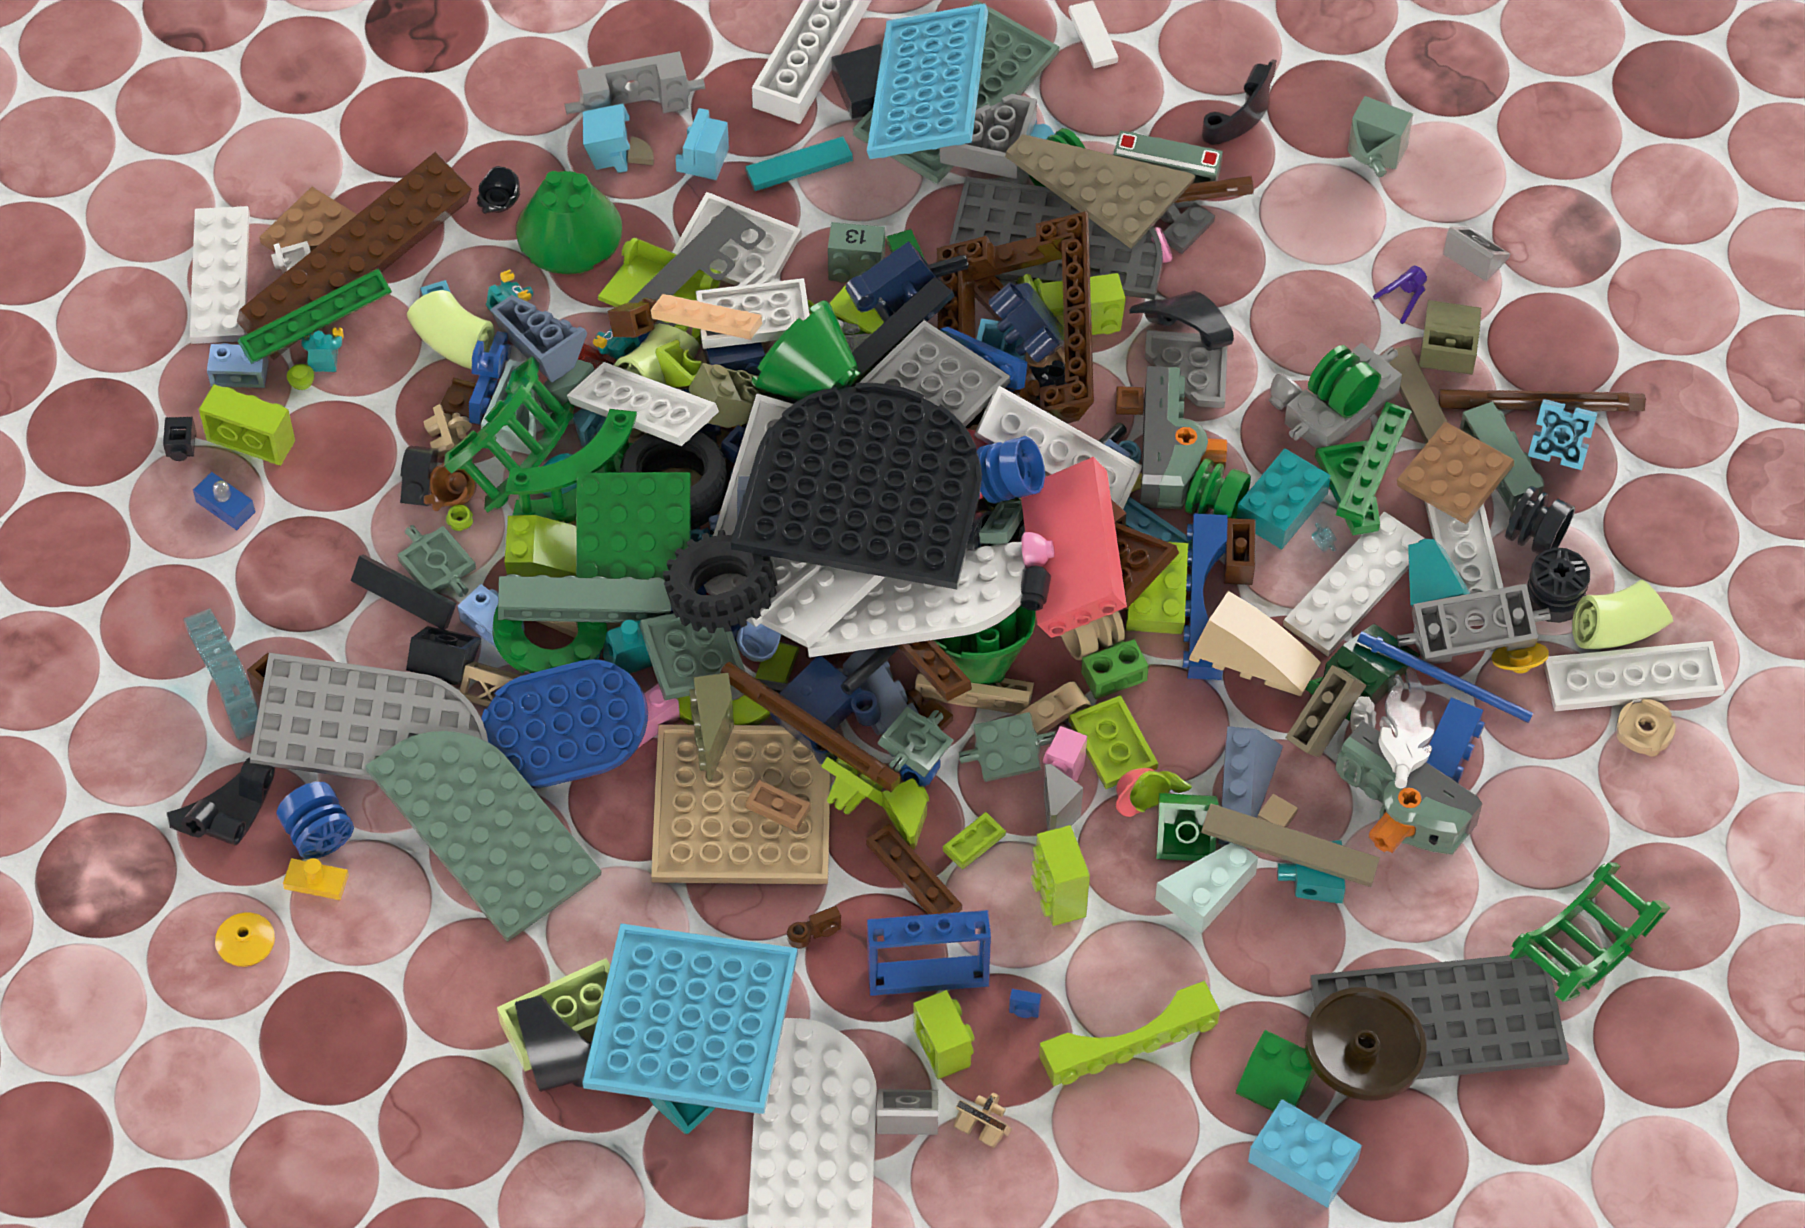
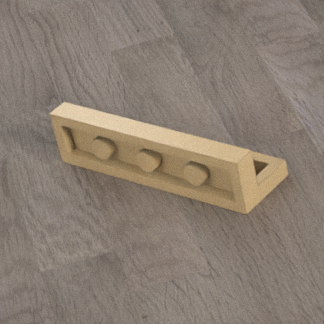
M474 661L465 666L460 692L470 702L488 707L495 697L494 690L523 675ZM470 679L480 681L486 692L479 696L467 693ZM488 684L495 685V687L490 688ZM488 695L490 699H486L483 697Z
M921 672L917 674L915 689L922 694L924 700H931L933 698L937 702L1018 714L1030 706L1034 687L1032 682L1004 678L1000 683H993L991 685L971 683L972 690L947 702Z

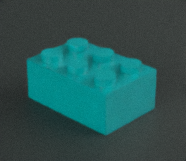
M1284 448L1238 503L1236 519L1255 520V534L1282 550L1328 495L1331 475Z

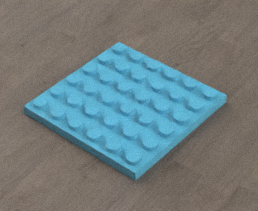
M620 923L583 1079V1087L585 1089L765 1114L798 956V948Z

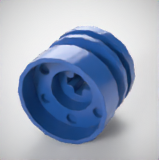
M1023 436L1004 441V443L997 442L978 448L977 454L982 468L980 492L988 502L994 504L1004 500H1011L1015 497L1021 498L1041 492L1045 482V466L1041 452L1031 438Z
M312 782L295 789L283 799L276 812L278 820L286 833L290 835L291 841L296 846L299 855L305 859H317L333 853L348 841L354 830L351 818L347 816L346 810L340 806L338 797L332 787L326 782Z

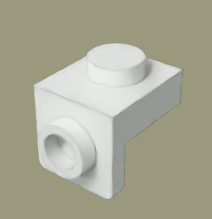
M307 241L281 248L279 243L274 244L276 253L271 254L275 269H281L282 274H284L311 251Z

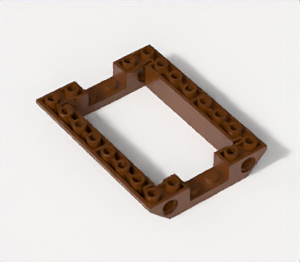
M1084 211L1036 223L1035 237L994 246L987 236L937 248V262L965 255L969 265L966 270L939 277L943 284L953 291L955 297L937 313L938 329L950 327L974 339L975 280L1062 259L1065 382L1067 384L1041 387L1040 400L1035 401L1033 405L1067 424L1079 421L1094 403L1088 213ZM983 409L965 428L979 425L985 410Z

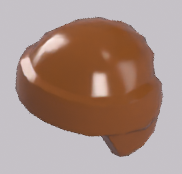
M444 463L435 467L430 474L431 495L424 496V503L426 505L432 504V509L435 511H439L444 506L463 505L474 496L477 483L464 469L460 470L458 468L451 474L445 468Z

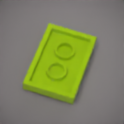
M1121 695L1069 715V723L1073 730L1087 736L1086 754L1105 789L1116 786L1119 779L1131 770L1138 768L1158 769V762Z

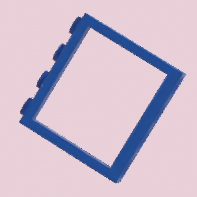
M988 910L867 919V958L870 996L989 987L991 932ZM877 936H884V941L877 942ZM978 941L976 956L878 963V948ZM981 971L983 978H974L973 972ZM876 979H884V985L876 986Z

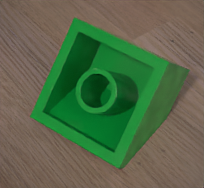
M1159 793L1156 859L1198 861L1216 851V837L1203 834L1201 831L1210 803L1218 805L1217 796Z
M1264 1030L1249 1058L1236 1089V1094L1273 1112L1281 1100L1297 1108L1315 1075V1071L1308 1060L1306 1050Z

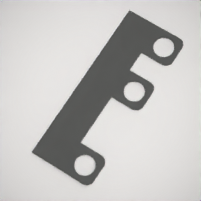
M727 206L628 303H639V301L646 297L657 299L658 301L662 294L673 295L699 269L715 280H722L735 267V262L720 252L719 249L732 239L743 248L752 250L766 237V232L736 210ZM747 229H754L758 232V238L753 243H745L741 239L742 233ZM717 259H722L727 263V269L719 274L713 273L710 269L711 263ZM661 320L655 322L657 324H667L673 327L676 325L675 323H665Z

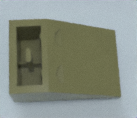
M1428 300L1419 366L1473 375L1478 350L1482 308Z
M702 363L689 387L690 394L716 403L719 412L708 423L727 428L748 424L756 394L784 401L781 395L757 389L752 384V378L755 375H751L743 370L726 369L718 364Z
M728 673L693 677L694 689H689L691 715L695 727L696 746H698L700 771L706 770L707 781H712L734 728L732 694Z

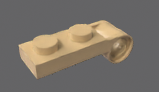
M1068 682L1016 715L1030 712L1034 730L1040 735L1069 718V715L1091 707V703L1075 682Z

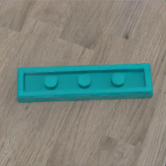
M844 136L745 166V170L754 191H758L853 161V154Z

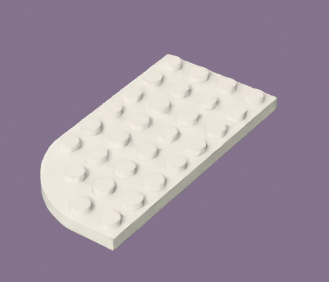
M1021 542L983 546L977 548L976 551L967 550L957 590L885 577L818 641L808 648L809 657L964 636L996 625L1021 605V579L1023 571L1026 569Z
M802 1018L784 1019L765 1114L754 1113L747 1228H872L877 1104L876 1080L868 1060L855 1043L838 1030L824 1023Z

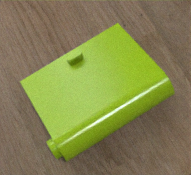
M632 238L624 244L622 249L624 264L598 295V300L615 307L628 303L677 254L640 239ZM710 268L713 273H716V274L721 273V272L718 271V270H715V269H713V268ZM699 269L673 296L697 301L696 291L717 289L721 280H715ZM680 324L674 326L684 332L689 328V326Z

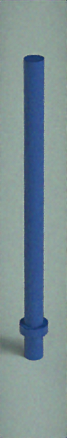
M1361 631L1357 642L1372 648L1371 652L1373 653L1378 651L1529 723L1533 712L1384 642L1380 636L1375 638Z

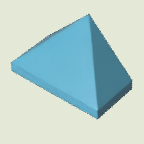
M583 408L574 414L573 421L582 447H585L598 432L597 426L602 415Z

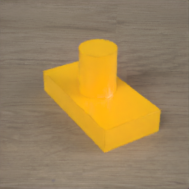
M291 858L283 881V887L286 890L341 900L349 873L347 869L322 865L315 858L308 859L307 861Z

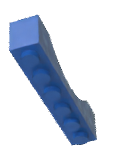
M1194 514L1193 523L1187 524L1186 541H1192V547L1188 549L1187 566H1191V574H1187L1186 591H1190V600H1186L1185 616L1189 617V625H1184L1183 642H1189L1188 651H1183V668H1188L1189 679L1222 680L1223 671L1213 668L1212 662L1200 659L1197 663L1189 660V657L1209 621L1204 606L1203 587L1209 572L1225 553L1228 515Z

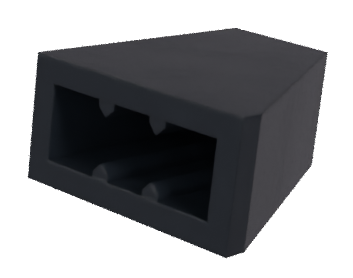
M881 44L831 57L832 76L851 119L865 117L874 107L882 55Z

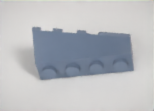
M514 295L509 296L490 309L500 331L508 333V340L527 359L534 356L540 363L539 371L551 383L575 367L587 336L586 329L582 327L575 328L569 321L564 319L560 321L554 318L552 313L546 310L541 312L536 309L535 305Z
M875 648L855 651L843 664V674L849 677L876 652ZM888 661L860 686L862 690L872 692L877 698L881 717L876 724L871 726L877 735H883L907 706L919 714L913 703L906 704L908 701L900 681L893 682ZM865 706L861 711L869 710L872 706Z
M1227 726L1221 807L1257 818L1269 783L1273 777L1278 758L1283 749L1281 744L1258 729ZM1218 839V844L1228 845L1231 843Z

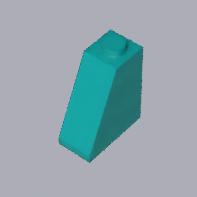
M1422 539L1418 543L1408 545L1410 605L1412 607L1417 603L1471 594L1446 550L1435 539Z

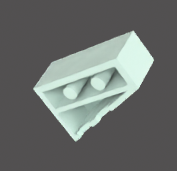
M508 361L484 418L498 401H505L508 396L505 389L509 383L511 372L520 366L521 362ZM531 388V397L537 402L536 392ZM521 404L515 412L516 419L536 440V418L524 404ZM484 418L481 422V429L488 423ZM503 426L495 435L497 437L496 441L502 448L525 454L531 453L529 448L508 426Z
M1230 843L1159 881L1156 887L1155 900L1202 933L1256 875L1258 857L1244 846Z

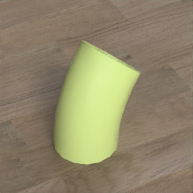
M440 290L428 293L416 300L407 312V319L424 342L451 362L472 370V354L477 341H483L484 352L489 353L494 340L493 324L466 311L449 291Z
M655 324L654 330H651L643 343L631 353L619 358L614 366L666 385L655 353L656 348L677 339L680 342V347L683 350L688 349V354L695 358L700 345L694 337L676 327L667 324Z
M1641 579L1635 584L1614 593L1582 597L1577 603L1573 614L1572 633L1576 644L1581 648H1615L1645 639L1674 621L1669 609L1660 596L1647 582Z

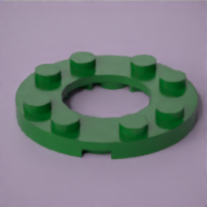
M497 605L493 617L492 635L498 652L509 665L523 674L525 671L535 673L578 661L598 660L605 644L607 624L606 622H576L578 632L572 643L560 649H543L532 644L527 639L522 629V621L498 620Z

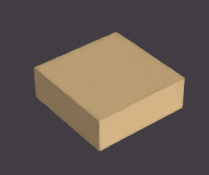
M1272 794L1257 818L1287 827L1297 814L1298 808Z

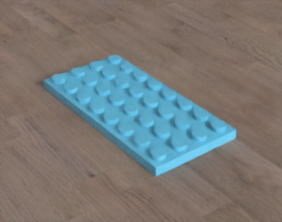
M986 3L893 19L886 22L867 146L869 159L886 158L905 153L911 154L917 151L935 150L941 147L963 145L972 142L988 17Z

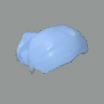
M747 622V625L740 628L737 633L736 642L738 650L743 656L752 661L763 662L770 659L776 652L781 634L762 624L755 627Z

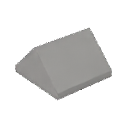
M1450 227L1447 232L1443 255L1486 282L1511 255L1469 227Z
M1045 764L1043 794L1047 830L1050 831L1068 825L1072 826L1081 817L1083 787L1052 764Z
M877 1089V1134L938 1135V1090Z

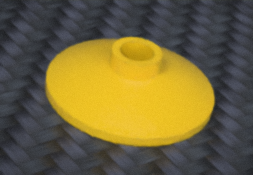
M1536 643L1534 647L1507 651L1506 647H1501L1492 653L1491 659L1492 663L1501 669L1513 670L1515 673H1526L1531 668L1544 663L1549 657V651L1546 646Z
M251 912L238 913L229 917L220 925L215 936V945L220 957L227 963L240 967L251 966L264 960L272 951L275 943V933L271 923L265 917ZM248 932L247 936L239 937L241 933Z

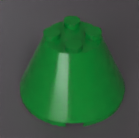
M551 171L546 175V178L520 213L516 225V237L521 252H524L535 266L552 273L577 274L592 270L593 265L604 259L607 261L615 253L622 238V221L615 205L588 181L585 174L571 171Z
M820 301L809 309L812 314L804 321L798 318L771 347L757 367L761 371L759 377L753 376L752 384L757 389L799 401L806 396L834 386L837 389L845 388L847 384L851 386L859 378L861 373L857 371V363L833 308L827 301Z
M1020 605L1007 618L985 630L964 636L936 639L934 641L970 679L971 683L985 685L1000 683L1004 680L1005 673L1034 631L1036 623L1035 611L1027 610Z

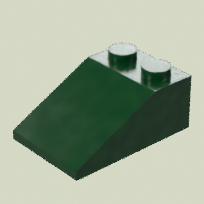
M1375 623L1363 631L1375 638L1380 636L1384 642L1417 658L1420 656L1419 653L1408 646L1399 647L1397 638ZM1358 634L1345 643L1325 664L1323 678L1332 665L1347 671L1366 684L1359 697H1369L1374 705H1376L1410 666L1378 651L1377 653L1371 652L1372 648L1357 642L1360 635Z

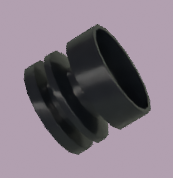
M1530 486L1522 498L1518 500L1510 515L1505 537L1510 541H1514L1519 535L1518 545L1520 546L1525 545L1533 537L1531 549L1533 552L1540 554L1544 550L1559 547L1571 524L1575 506L1558 498L1548 508L1549 494L1543 492L1538 497L1539 489Z
M1555 547L1544 550L1536 556L1531 566L1527 588L1532 611L1549 608L1551 620L1545 621L1561 623L1573 619L1577 603L1582 597L1586 596L1590 582V568L1580 554L1568 548Z

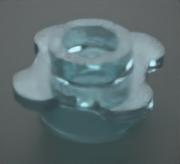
M1319 523L1315 524L1317 530L1311 536L1316 545L1323 552L1329 548L1333 552L1337 549L1333 542L1337 539L1332 530L1327 526L1323 529Z

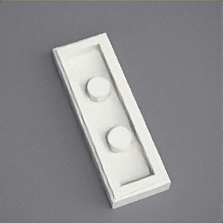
M1094 1L1069 6L1068 12L1093 69L1118 63V55Z

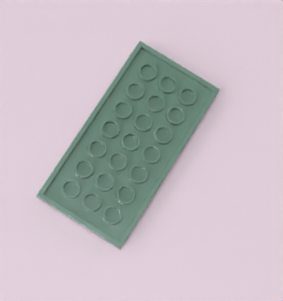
M975 0L970 6L979 5L983 3L979 2L978 0ZM987 6L988 17L976 110L988 104L991 107L1002 102V98L1010 94L1021 95L1059 54V46ZM873 108L853 128V135L867 144ZM940 148L890 156L936 184L954 167L953 165L940 163Z

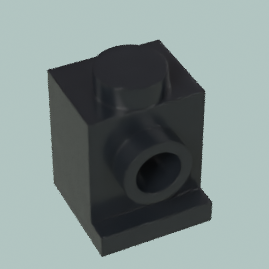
M165 417L163 447L166 457H170L174 461H184L187 457L194 456L197 432L193 417Z

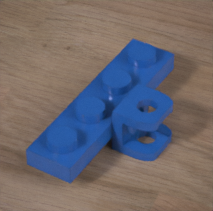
M950 327L940 329V331L1008 374L1010 376V383L1007 386L1016 390L1025 387L1027 361Z
M497 331L489 353L484 352L483 341H477L472 354V374L480 376L469 401V423H481L483 415L486 413L491 402L490 397L494 395L498 386L497 379L503 375L505 360L509 361L512 346L508 344V333Z

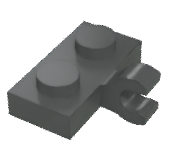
M1196 202L1184 213L1180 214L1177 207L1173 204L1161 216L1164 222L1170 224L1163 232L1169 246L1183 254L1214 223L1215 215Z

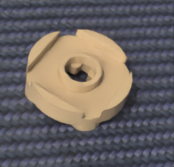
M1642 699L1641 702L1634 704L1633 702L1628 703L1621 710L1618 717L1617 739L1632 751L1646 754L1650 757L1656 756L1660 751L1666 749L1673 740L1676 725L1671 718L1672 713L1660 702L1650 699ZM1650 723L1651 731L1642 730L1639 724Z

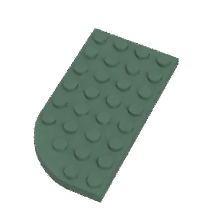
M451 731L422 733L400 741L365 765L368 774L507 942L601 876L600 868L507 757L495 746L480 738Z

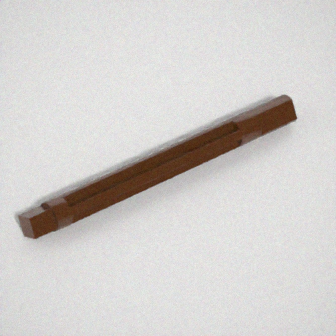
M1252 176L1191 184L1174 203L1254 194Z
M1439 389L1438 404L1440 408L1473 409L1493 402L1497 409L1540 410L1543 400L1546 399L1565 404L1564 410L1575 411L1577 407L1589 411L1628 412L1645 411L1646 397L1641 393Z
M730 661L722 667L721 674L728 673L731 686L875 783H878L890 792L900 784V775L758 679L752 677Z

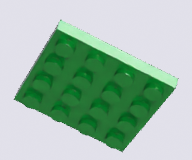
M577 473L576 577L593 578L602 576L607 579L632 577L639 580H649L651 578H661L664 580L663 572L668 571L667 561L669 559L676 560L675 551L678 548L682 550L688 548L687 542L691 540V473Z

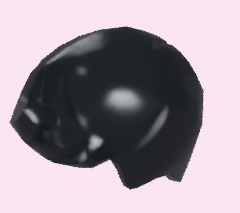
M496 166L480 182L477 205L482 207L483 214L504 212L517 202L520 196V183L515 172L504 166Z

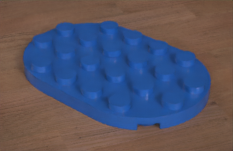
M583 660L523 675L509 681L495 693L496 696L488 708L484 709L481 717L488 743L499 749L533 789L602 774L622 765L634 754L643 740L648 723V707L640 685L624 669L608 661Z

